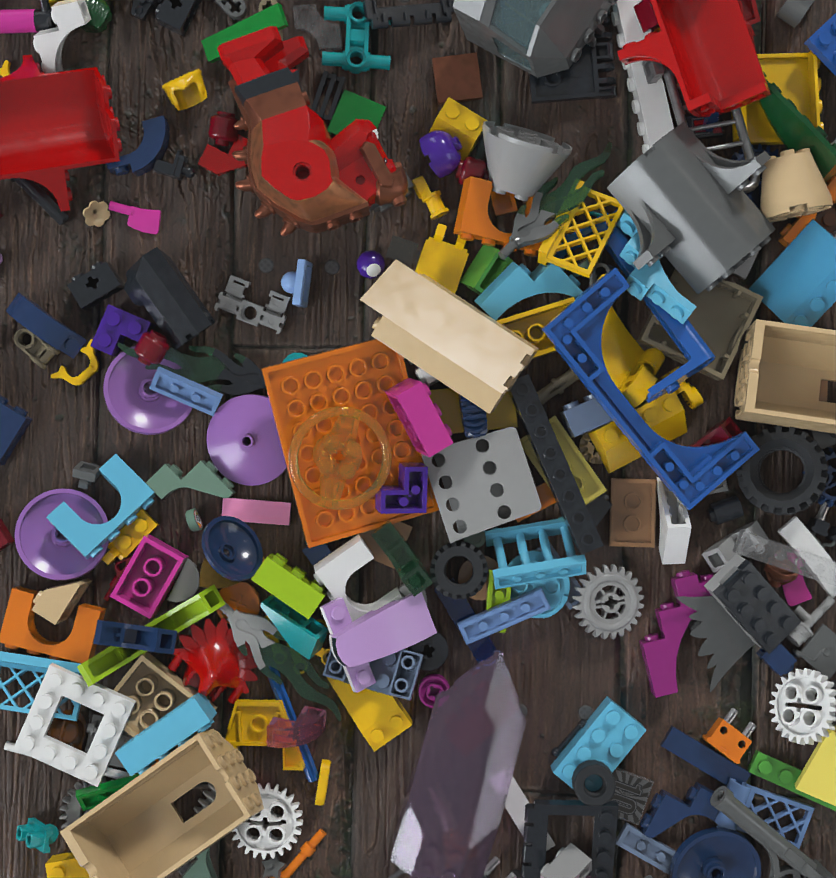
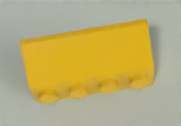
M666 392L654 401L646 402L634 408L654 432L668 441L687 433L685 410L675 392L671 394ZM614 421L606 423L588 433L608 473L641 457L640 453Z

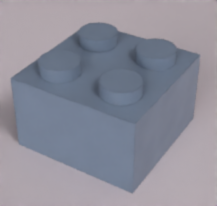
M592 394L583 397L585 402L579 404L577 400L562 406L564 411L559 412V415L570 438L613 421Z

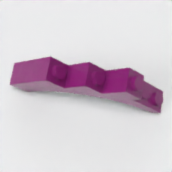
M682 570L676 572V576L670 577L677 604H674V602L660 604L661 608L655 609L661 636H658L657 633L644 636V640L639 641L651 693L656 698L678 692L676 680L677 654L683 634L692 620L689 618V615L697 612L680 602L676 597L712 596L704 585L714 576L713 573L701 575L700 580H698L697 574L690 573L689 570Z

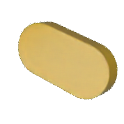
M322 759L315 805L323 806L325 804L331 761L327 759Z

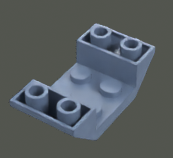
M330 648L323 676L350 684L343 666L335 659ZM403 649L368 662L376 683L365 689L411 701L424 655Z

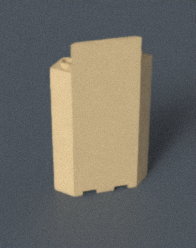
M397 259L394 260L360 299L383 315L382 317L379 316L374 322L372 337L489 414L494 412L505 393L512 388L521 372L528 367L539 349L427 275L418 274Z

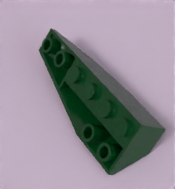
M766 79L771 95L760 99L759 102L768 121L788 150L794 149L796 153L798 150L810 148L815 163L826 183L836 174V143L831 145L826 138L828 136L820 126L815 128L811 121L797 110L795 104L781 94L782 91L774 82L770 83Z

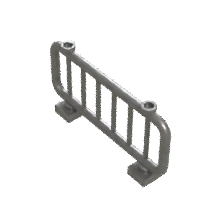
M643 61L642 66L648 84L657 83L662 75H664L677 125L683 122L687 125L683 110L688 109L686 105L682 106L677 90L680 88V85L676 84L673 72L660 63ZM741 108L732 111L733 120L689 128L694 132L735 124L740 141L706 148L710 151L742 146L745 160L756 157L753 153ZM760 174L756 178L753 175L750 176V183L742 189L744 193H749L757 188L760 182Z

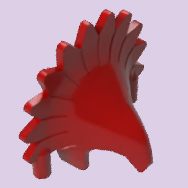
M225 617L221 618L217 626L214 625L210 618H206L204 629L196 624H192V636L179 635V640L184 647L174 649L175 656L168 668L176 672L182 660L185 661L188 665L183 677L184 686L191 685L197 688L200 694L206 697L209 695L213 702L227 687L234 688L228 701L235 704V701L239 699L242 693L247 694L249 692L246 681L258 680V676L251 670L258 666L255 663L254 657H252L250 645L245 641V644L237 647L231 627L228 628Z

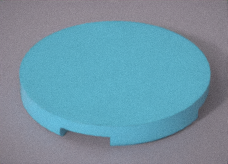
M528 551L530 563L544 561L542 551ZM518 555L513 558L507 566L521 565L520 556ZM566 577L511 587L510 599L542 587L551 609L531 618H548L556 614L566 603L570 592V578Z

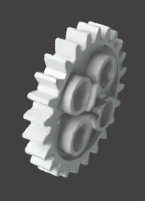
M804 668V670L796 669L795 673H788V678L781 677L782 685L775 684L778 692H771L776 697L775 700L769 701L770 704L774 705V709H771L769 713L776 715L771 721L779 723L776 730L782 731L781 736L789 738L790 742L801 745H814V741L821 743V736L829 737L828 729L835 731L832 722H836V699L834 697L836 696V690L831 689L834 686V682L827 681L828 676L822 675L819 671H812ZM788 703L822 706V710L788 707Z
M258 783L264 809L250 818L253 821H246L232 832L236 833L232 840L240 839L238 848L245 845V854L252 850L254 851L253 858H256L258 853H261L262 859L265 860L267 853H270L271 858L274 859L276 851L282 856L284 854V847L291 850V842L297 843L298 838L296 835H301L302 831L297 826L303 825V820L298 817L302 816L303 811L296 810L299 807V802L292 803L294 794L286 796L287 788L280 792L278 791L279 784L274 789H271L270 783H267L265 789H263L261 784ZM280 806L283 808L284 813L276 814L273 812L272 807ZM264 817H267L268 825L265 824ZM256 828L260 834L253 836L249 833L248 829ZM279 829L283 835L275 837L271 830Z

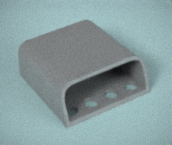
M508 427L487 433L478 438H470L453 443L430 458L421 454L424 465L428 467V477L450 543L535 513L542 507L518 432L514 427ZM432 457H434L438 467L432 464ZM440 478H442L445 489H442L439 485ZM447 500H449L452 511H449L446 507ZM455 521L457 524L458 533H456L453 529Z

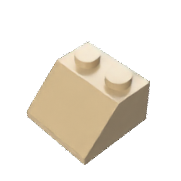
M87 578L39 591L33 600L35 605L32 611L54 625L67 620L88 588L91 580Z

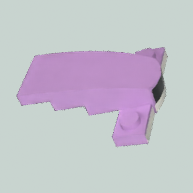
M419 590L399 600H393L376 611L371 610L353 622L342 597L320 607L330 633L331 651L335 659L343 666L352 691L355 693L376 683L368 662L403 650L437 633L422 592Z

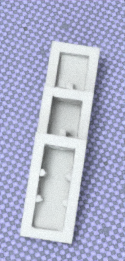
M792 517L777 532L790 545V549L801 560L806 570L827 594L834 598L836 596V564L798 517Z

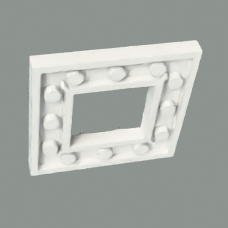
M51 663L13 749L98 787L102 782L137 701L98 683L88 687L81 675ZM63 696L104 714L87 753L47 735Z

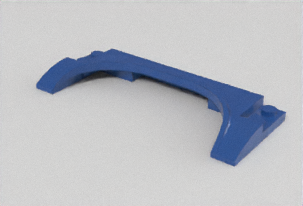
M614 268L581 293L572 304L544 326L542 330L555 345L556 351L669 491L676 495L686 509L691 510L760 449L745 431L727 440L707 446H681L659 436L645 423L614 384L603 360L601 336L605 318L615 300L630 287L618 269Z

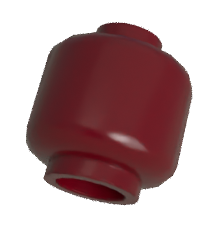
M217 111V115L211 116L208 135L211 139L215 140L216 145L229 146V142L237 141L239 130L234 128V124L239 120L235 118V114Z
M470 156L466 157L465 160H460L456 178H459V184L463 186L464 179L470 176L488 180L487 163Z
M155 330L144 332L135 346V352L139 356L138 360L147 366H150L151 363L160 364L169 350L168 338Z

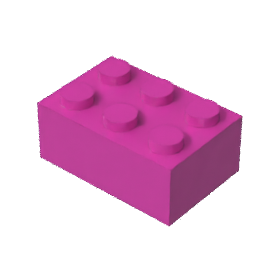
M407 378L385 391L417 452L430 458L453 444L450 437L453 435L452 431L446 423L443 424L440 418L442 412L436 403H432L429 397L431 391L425 382L422 383L421 381Z
M150 534L143 536L110 597L149 619L153 618L159 611L189 556Z

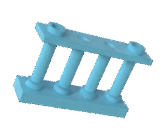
M563 517L505 528H493L485 531L486 546H494L498 569L492 570L495 589L586 574L585 554L576 555L572 537ZM561 534L567 557L553 559L548 536ZM539 538L544 561L530 563L526 540ZM517 542L521 565L508 567L503 544Z

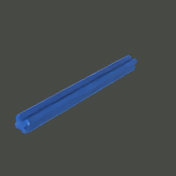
M267 653L262 656L266 664L264 669L276 700L283 701L305 763V775L309 783L317 781L319 779L318 771L272 654Z

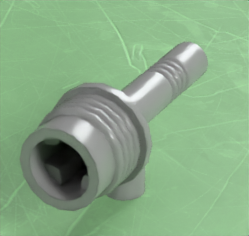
M827 596L811 614L799 605L793 612L804 622L801 621L787 636V639L795 646L800 647L803 642H806L809 637L813 636L810 628L835 603V600Z

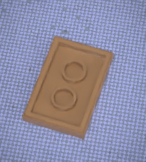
M610 478V503L613 505L609 509L608 546L655 548L657 479Z

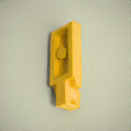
M141 509L136 514L138 517L129 526L125 525L120 530V535L109 543L108 548L110 550L102 559L107 565L111 564L117 557L120 560L128 557L138 547L143 536L150 534L159 525L144 509Z

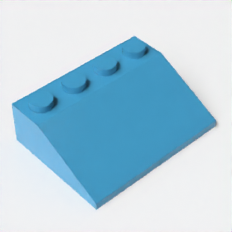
M812 219L750 286L749 290L763 296L762 302L784 323L812 327L836 302V238Z

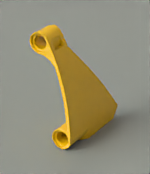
M611 306L602 329L601 347L603 360L612 381L633 408H635L647 398L648 389L657 382L655 375L662 366L665 356L656 348L644 351L628 332Z

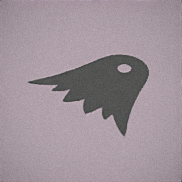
M677 596L676 598L680 602L697 611L689 615V618L702 621L690 633L693 637L707 638L699 649L698 656L714 654L707 666V669L716 665L710 685L711 692L726 672L755 643L713 596Z

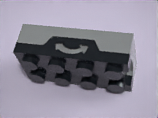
M735 554L704 585L748 637L768 654L801 623V620L752 563L738 554Z

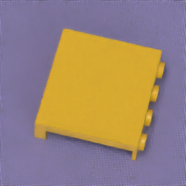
M811 50L809 53L757 54L762 70L767 76L765 78L770 83L774 82L782 91L781 94L786 99H790L797 107V110L802 115H805L815 128L820 126L824 130L823 122H820V113L823 107L822 100H819L821 78L818 77L820 59ZM759 100L741 107L752 145L783 144L768 121ZM732 124L733 142H738L740 139L736 125Z

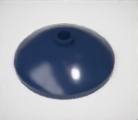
M232 516L217 517L205 527L202 534V548L211 567L221 576L232 581H245L253 577L263 561L261 543L255 532L245 522Z

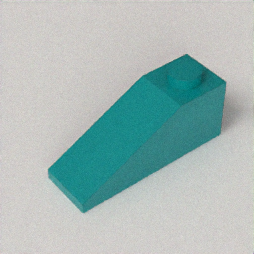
M272 594L261 602V608L292 649L309 660L321 650L329 631L327 627L312 617L308 620Z

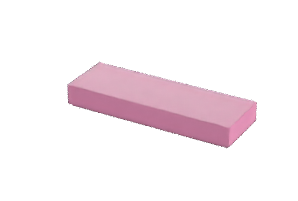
M223 498L222 516H232L243 522L289 526L292 503Z

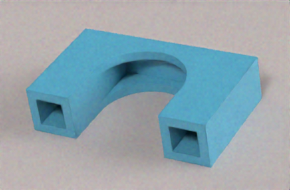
M117 454L99 468L100 474L121 496L120 509L112 520L103 524L88 523L82 520L64 501L46 517L86 559L90 557L95 558L103 550L102 545L108 540L110 542L115 540L121 533L119 530L125 524L127 526L132 524L138 517L136 514L142 508L144 510L148 509L155 501L153 499L155 492Z

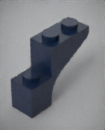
M696 782L694 786L688 789L686 801L661 789L659 794L656 793L654 795L649 813H645L641 819V831L645 836L654 838L690 815H702L715 821L719 810L710 803L714 791Z

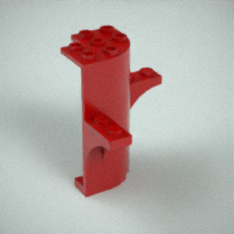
M650 0L661 31L648 33L645 39L639 42H629L623 46V49L617 51L619 60L625 65L640 61H652L668 67L678 80L688 111L696 117H709L715 112L723 114L771 95L753 40L755 33L752 26L744 18L738 0Z
M32 54L23 55L22 65L13 73L0 78V180L21 178L37 182L46 187L55 196L61 212L70 210L69 201L73 200L71 189L66 185V181H70L68 169L120 161L119 152H122V144L120 138H117L120 124L118 117H114L112 106H109V100L112 99V91L110 85L106 84L105 76L100 74L97 67L44 74V72H41L39 62L35 63Z

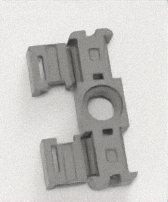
M230 275L225 289L227 294L225 296V292L219 293V300L214 307L215 311H219V309L237 315L236 319L256 327L261 324L277 330L276 334H280L287 319L286 315L282 317L281 315L282 313L285 314L291 297L271 290L269 297H271L270 302L265 307L245 299L242 300V298H245V295H243L245 287L248 288L251 282ZM236 280L237 282L242 283L245 286L235 283L234 281ZM273 295L284 300L282 301L277 298H274ZM249 306L254 307L257 311L256 317L252 320L245 316V310Z

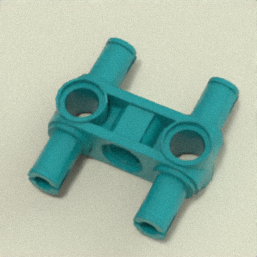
M358 1L347 4L345 7L324 6V20L343 21L346 24V40L343 53L322 51V66H339L353 74L367 72L369 69L390 70L391 56L370 55V52H368L370 22H366L365 15L361 19H355L352 16L355 12H361L364 15L362 2ZM352 57H359L362 62L355 65L351 63L350 59Z

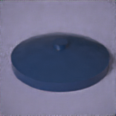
M722 827L708 828L691 835L679 846L670 864L669 877L760 878L761 862L756 849L741 833Z

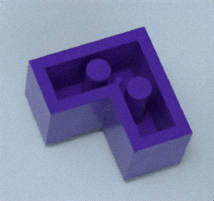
M108 304L90 346L117 357L126 337L138 342L144 332H151V330L155 329L156 325Z
M422 462L399 463L398 485L376 486L375 509L380 514L426 513L428 467Z

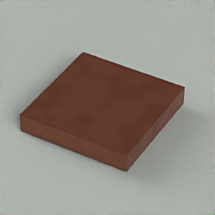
M477 52L432 58L438 105L445 104L448 97L456 102L483 99Z

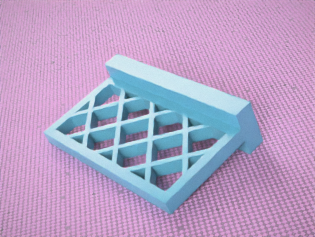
M0 651V671L1 667L10 668L14 674L4 683L0 678V690L3 689L8 697L7 700L0 704V709L28 714L29 708L34 702V698L28 689L38 682L41 685L51 663L81 675L77 668L80 663ZM27 671H32L36 680L25 686L20 676ZM17 679L23 689L11 696L6 686ZM25 692L31 702L23 708L18 707L14 699ZM65 697L62 699L60 705L68 701L69 698ZM71 700L74 705L72 715L63 714L60 707H58V713L55 714L54 718L77 721L81 704Z

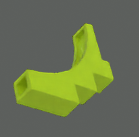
M213 584L145 626L175 630L178 633L213 613L226 603ZM110 646L78 665L77 668L89 687L147 651Z

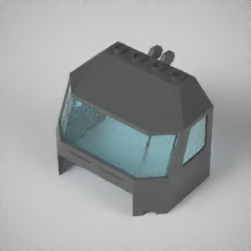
M454 0L453 9L468 41L538 78L569 69L573 62L576 63L579 60L585 44L594 47L597 43L594 33L598 35L604 33L605 28L602 23L606 19L607 11L618 0Z

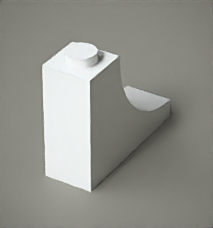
M656 477L660 515L659 552L662 565L685 564L691 533L688 511L676 495L669 491L661 479Z

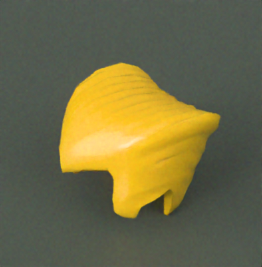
M195 69L162 85L163 91H165L171 103L178 111L193 107L207 98L200 69Z

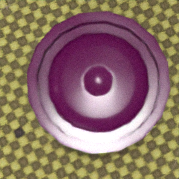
M429 674L421 680L419 684L421 702L429 708H439L448 702L450 686L444 676Z

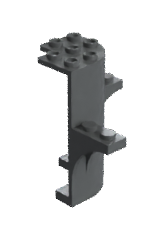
M684 122L653 144L649 150L639 156L607 187L630 215L637 228L640 250L638 257L633 262L638 270L646 264L648 267H651L660 258L665 256L693 290L699 294L704 289L708 292L712 290L720 281L727 278L735 269L742 265L745 260L757 253L771 240L769 235L776 229L742 189L750 183L748 178L751 175L756 178L767 168L764 164L771 159L768 153L764 151L754 158L740 161L722 158L707 149Z

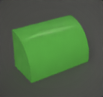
M482 245L460 280V283L480 295L513 260L509 257L502 259L498 254L499 249Z

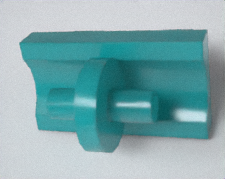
M28 818L26 825L17 826L16 839L18 841H25L26 846L30 849L36 848L43 854L50 853L49 844L56 841L59 831L53 824L45 825L36 818Z

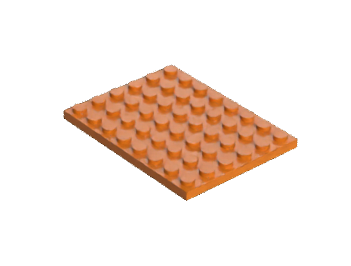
M371 339L261 368L308 548L439 510L429 477L426 513L380 514L375 509L376 486L398 485L399 463L422 462L424 464L421 453L416 451L385 393L386 390L408 378L403 356L377 339Z

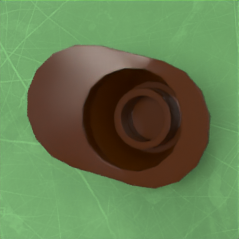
M64 710L62 712L66 715H72L73 710ZM79 713L77 721L54 718L50 725L48 736L82 750L87 726L85 718L81 713Z

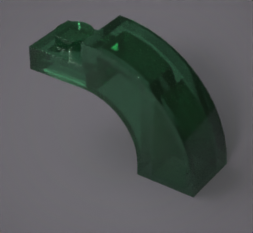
M390 520L371 533V536L387 555L397 570L400 579L414 597L433 584L428 572L413 549Z

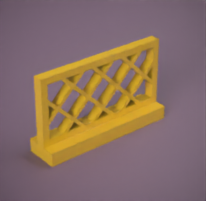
M576 179L554 220L559 224V228L551 237L542 242L538 250V263L545 266L547 263H551L590 278L624 208L616 198L584 187L585 182ZM586 196L594 198L597 204L586 207L584 199ZM612 205L618 207V210L607 215L604 207ZM600 209L603 216L592 220L589 212ZM585 214L588 221L576 224L575 216ZM606 221L608 230L598 233L595 225ZM590 226L594 234L582 237L580 229ZM575 231L578 239L567 243L565 235ZM597 240L599 247L589 251L586 242ZM581 244L584 253L573 256L570 248ZM566 249L569 255L565 259L554 257L556 252ZM588 258L590 265L588 269L579 267L576 261Z

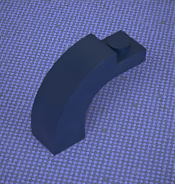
M21 293L16 295L6 309V312L30 332L73 359L87 341Z

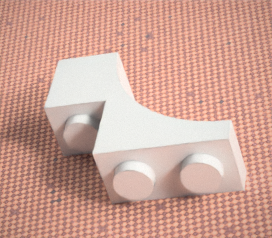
M64 0L54 4L51 7V17L58 27L39 31L33 36V45L36 52L40 54L42 60L41 67L44 74L63 71L61 56L67 36L72 30L86 25L91 20L85 0Z

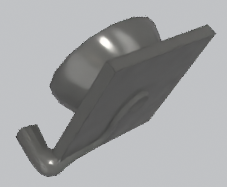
M822 623L814 635L807 640L802 650L799 651L793 648L791 654L797 658L802 657L814 669L821 672L822 675L828 676L829 680L836 672V634Z

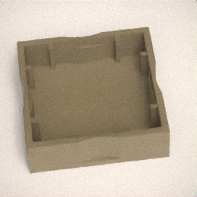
M673 266L668 279L682 296L697 306L688 320L716 356L713 362L699 372L716 381L724 380L738 351L741 337L750 326L763 296L736 283L725 280L720 281L709 292L704 289L701 293L697 294ZM650 312L636 342L648 348H656L665 356L683 365L688 362L654 314Z

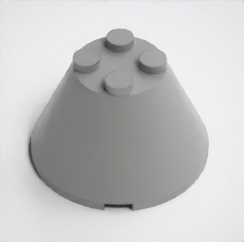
M484 121L482 131L489 181L493 182L492 191L505 195L506 192L515 194L514 197L516 199L528 201V197H533L572 152V147L567 143L562 142V146L554 142L555 138L543 133L504 123L503 127L494 126V121Z

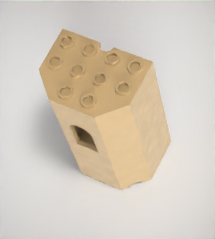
M756 319L746 331L745 341H748V343L744 344L739 357L734 406L739 407V410L735 412V419L836 434V403L819 401L821 380L836 382V330Z
M210 729L192 737L60 831L80 867L85 868L88 872L89 878H167L262 811L264 806L258 785L255 782L256 776L243 763L244 758L241 752L223 738L218 731ZM201 782L211 783L216 790L215 800L184 822L173 802Z

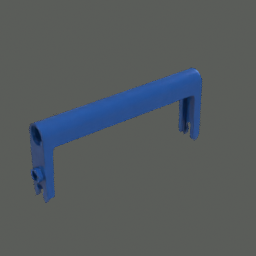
M606 221L595 225L598 233L608 230ZM590 226L580 229L582 237L594 234ZM616 226L605 249L626 278H628L635 268L619 255L629 239ZM574 232L571 235L566 234L565 238L568 243L577 240L578 236ZM580 244V245L571 247V248H570V249H571V252H573L574 250L578 249V248L581 247L582 245ZM564 249L556 252L554 257L561 259L568 255V253ZM645 296L643 301L688 361L648 389L649 393L647 394L648 399L646 401L650 403L666 392L668 394L675 392L680 387V383L708 366L715 360L716 356L688 319L684 324L680 323Z

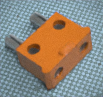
M731 708L724 719L718 717L707 734L703 735L702 738L729 760L740 764L741 757L752 743L748 738L756 728V725L753 722H749L743 732H739L730 725L738 714L736 709Z

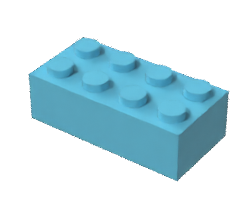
M198 692L124 743L115 754L130 776L137 772L140 775L156 763V759L160 761L176 749V745L180 747L195 735L194 732L201 733L208 729L214 722L213 718L217 712L207 697Z
M606 696L589 717L584 727L580 728L550 765L552 772L572 789L574 770L579 764L587 760L603 762L613 772L646 732V728ZM596 774L588 776L585 780V787L589 791H597L603 784L602 778Z

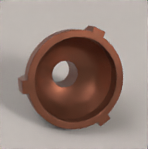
M773 555L767 558L764 571L768 579L767 582L772 587L778 588L781 585L796 580L798 570L793 562L781 555Z

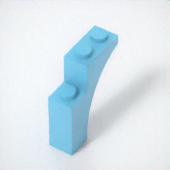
M512 261L474 301L491 318L497 320L508 308L527 297L542 293H561L577 298L583 291L578 287L581 283L573 275L568 277L564 273V268L551 263H547L546 266L540 264L531 273L524 264L517 265Z

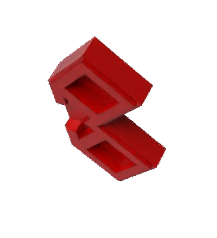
M238 134V139L233 143L228 154L207 144L198 165L218 176L239 168L248 167V164H245L244 161L236 160L232 156L234 151L243 150V147L247 146V138Z

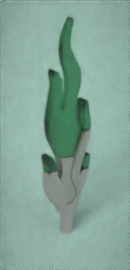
M227 603L219 608L228 617L227 620L231 625L234 641L238 649L244 656H247L246 641L250 645L256 665L263 674L281 685L283 683L282 679L270 670L269 666L279 670L289 679L301 697L327 706L332 710L337 720L341 721V713L333 699L312 688L301 676L299 669L304 670L318 686L326 689L330 687L327 682L321 680L311 662L291 647L277 643L264 634L263 631H267L277 639L286 641L271 621L256 614L241 612L237 609L233 610Z

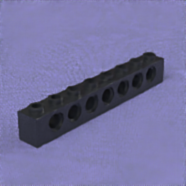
M529 374L518 378L508 393L578 554L583 555L604 546Z

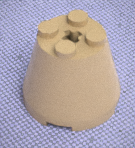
M810 148L798 150L796 153L794 149L780 152V157L777 158L776 156H770L771 159L764 164L767 168L762 172L760 211L769 222L787 220V218L802 215L806 216L831 208L833 205L832 196L815 163Z

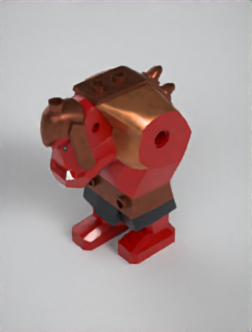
M270 26L222 43L217 47L223 65L231 72L234 78L228 84L242 114L240 120L234 124V128L248 131L247 146L243 147V150L234 151L232 156L236 160L244 161L245 164H248L249 174L246 175V179L237 181L235 187L242 191H251L252 194L255 193L260 199L261 206L254 213L256 218H265L271 214H277L282 217L284 225L280 231L281 236L290 235L300 228L311 233H320L338 229L341 225L349 222L354 223L362 220L363 217L370 215L369 207L375 203L380 206L393 203L394 207L407 203L405 196L408 192V180L401 162H393V159H388L378 140L377 128L370 120L356 119L331 139L322 118L311 110L310 106L308 107L311 104L307 92H302L299 70L292 69L310 57L303 36H296L282 41L277 26Z

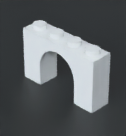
M359 534L313 565L315 570L313 576L318 584L326 586L329 590L326 593L331 601L339 597L344 599L352 622L371 610L376 611L389 602L404 597L398 587L370 604L354 602L347 596L345 586L348 578L356 570L374 559L372 551Z

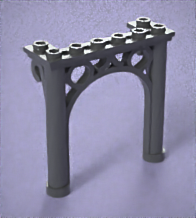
M721 786L714 791L710 799L711 805L721 811L766 849L771 866L769 878H780L787 874H792L793 878H835L819 861L810 859L734 797V793L726 786ZM777 855L788 863L789 866L784 865L780 867ZM648 875V876H645L644 878H653V877H652L651 875Z

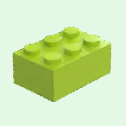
M271 553L266 557L251 580L309 620L327 594L326 592L328 591L324 589L326 586L324 584L320 586L316 579L312 581L307 578V572L300 567L295 566L293 568L287 564L288 559L283 555Z

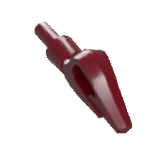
M132 556L115 564L116 576L110 582V588L103 598L106 601H109L111 593ZM126 562V566L120 570L119 565Z

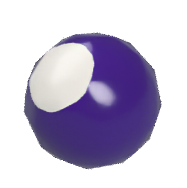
M365 251L357 259V270L365 278H377L385 269V260L377 251Z

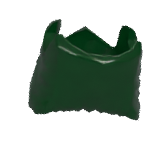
M85 0L91 20L86 25L80 27L90 33L105 31L112 19L108 4L105 0Z

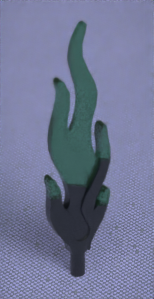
M117 343L118 347L127 355L139 358L135 349ZM189 346V350L208 354L209 357L189 356L169 347L164 359L179 365L181 369H173L161 364L145 366L146 370H157L160 366L196 383L213 380L230 381L233 383L232 385L215 384L207 387L233 396L266 389L262 371L250 359L241 354H234V358L242 364L243 367H241L223 352L207 346Z

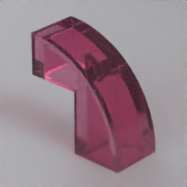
M304 706L296 721L273 717L267 726V747H297L317 739L326 729V710Z

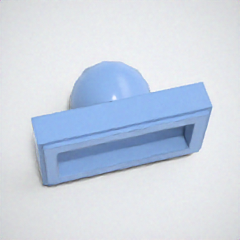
M298 259L296 272H287L281 279L283 290L293 294L292 304L301 308H307L313 267V264L306 259Z

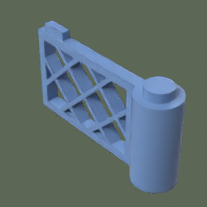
M730 778L727 788L734 793V797L748 808H751L750 810L755 814L768 807L772 816L764 821L768 824L774 821L778 828L777 832L785 837L784 833L795 828L797 832L794 842H790L800 849L815 808L812 805L751 786L744 782L741 785L735 779ZM755 793L762 795L765 800L764 803L756 807L752 804ZM779 801L783 802L786 809L775 814L771 805ZM799 808L805 809L803 818L795 821L792 812ZM719 811L714 821L718 824L717 827L745 832ZM789 814L792 823L781 828L777 819Z

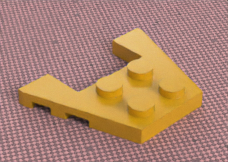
M238 699L235 701L225 739L237 749L238 746H282L283 770L303 771L305 763L283 701Z

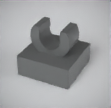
M80 461L73 468L72 477L80 479L79 488L88 489V486L92 485V482H95L100 477L99 468L102 466Z

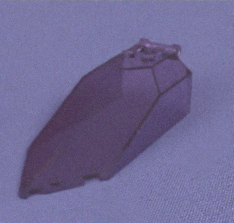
M495 650L491 657L480 661L454 681L452 687L436 695L396 826L390 861L407 873L410 878L483 877L502 818L526 725V719L521 712L518 703L519 699L501 650Z

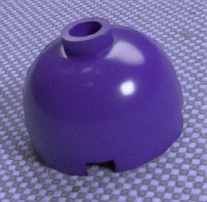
M435 130L419 139L424 157L428 155L431 161L428 164L439 178L448 176L456 170L461 160L459 150L462 149V145L456 136L452 138L445 131Z

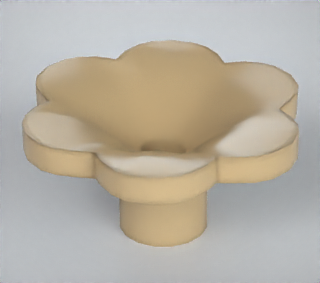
M95 200L91 201L89 206L83 210L85 223L88 226L95 225L101 227L105 220L110 217L107 203L104 201L99 203Z

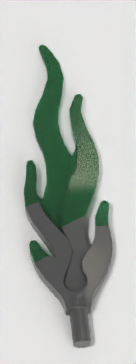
M612 142L607 144L605 150L599 156L574 166L564 183L555 191L547 194L557 185L558 177L543 185L536 192L527 217H525L527 206H521L514 220L513 232L509 237V243L498 252L502 259H506L516 248L519 250L522 247L548 239L562 224L569 220V215L564 214L545 225L552 218L578 207L585 201L594 183L604 176L605 171L594 172L581 188L576 189V187L588 172L606 162L611 153Z

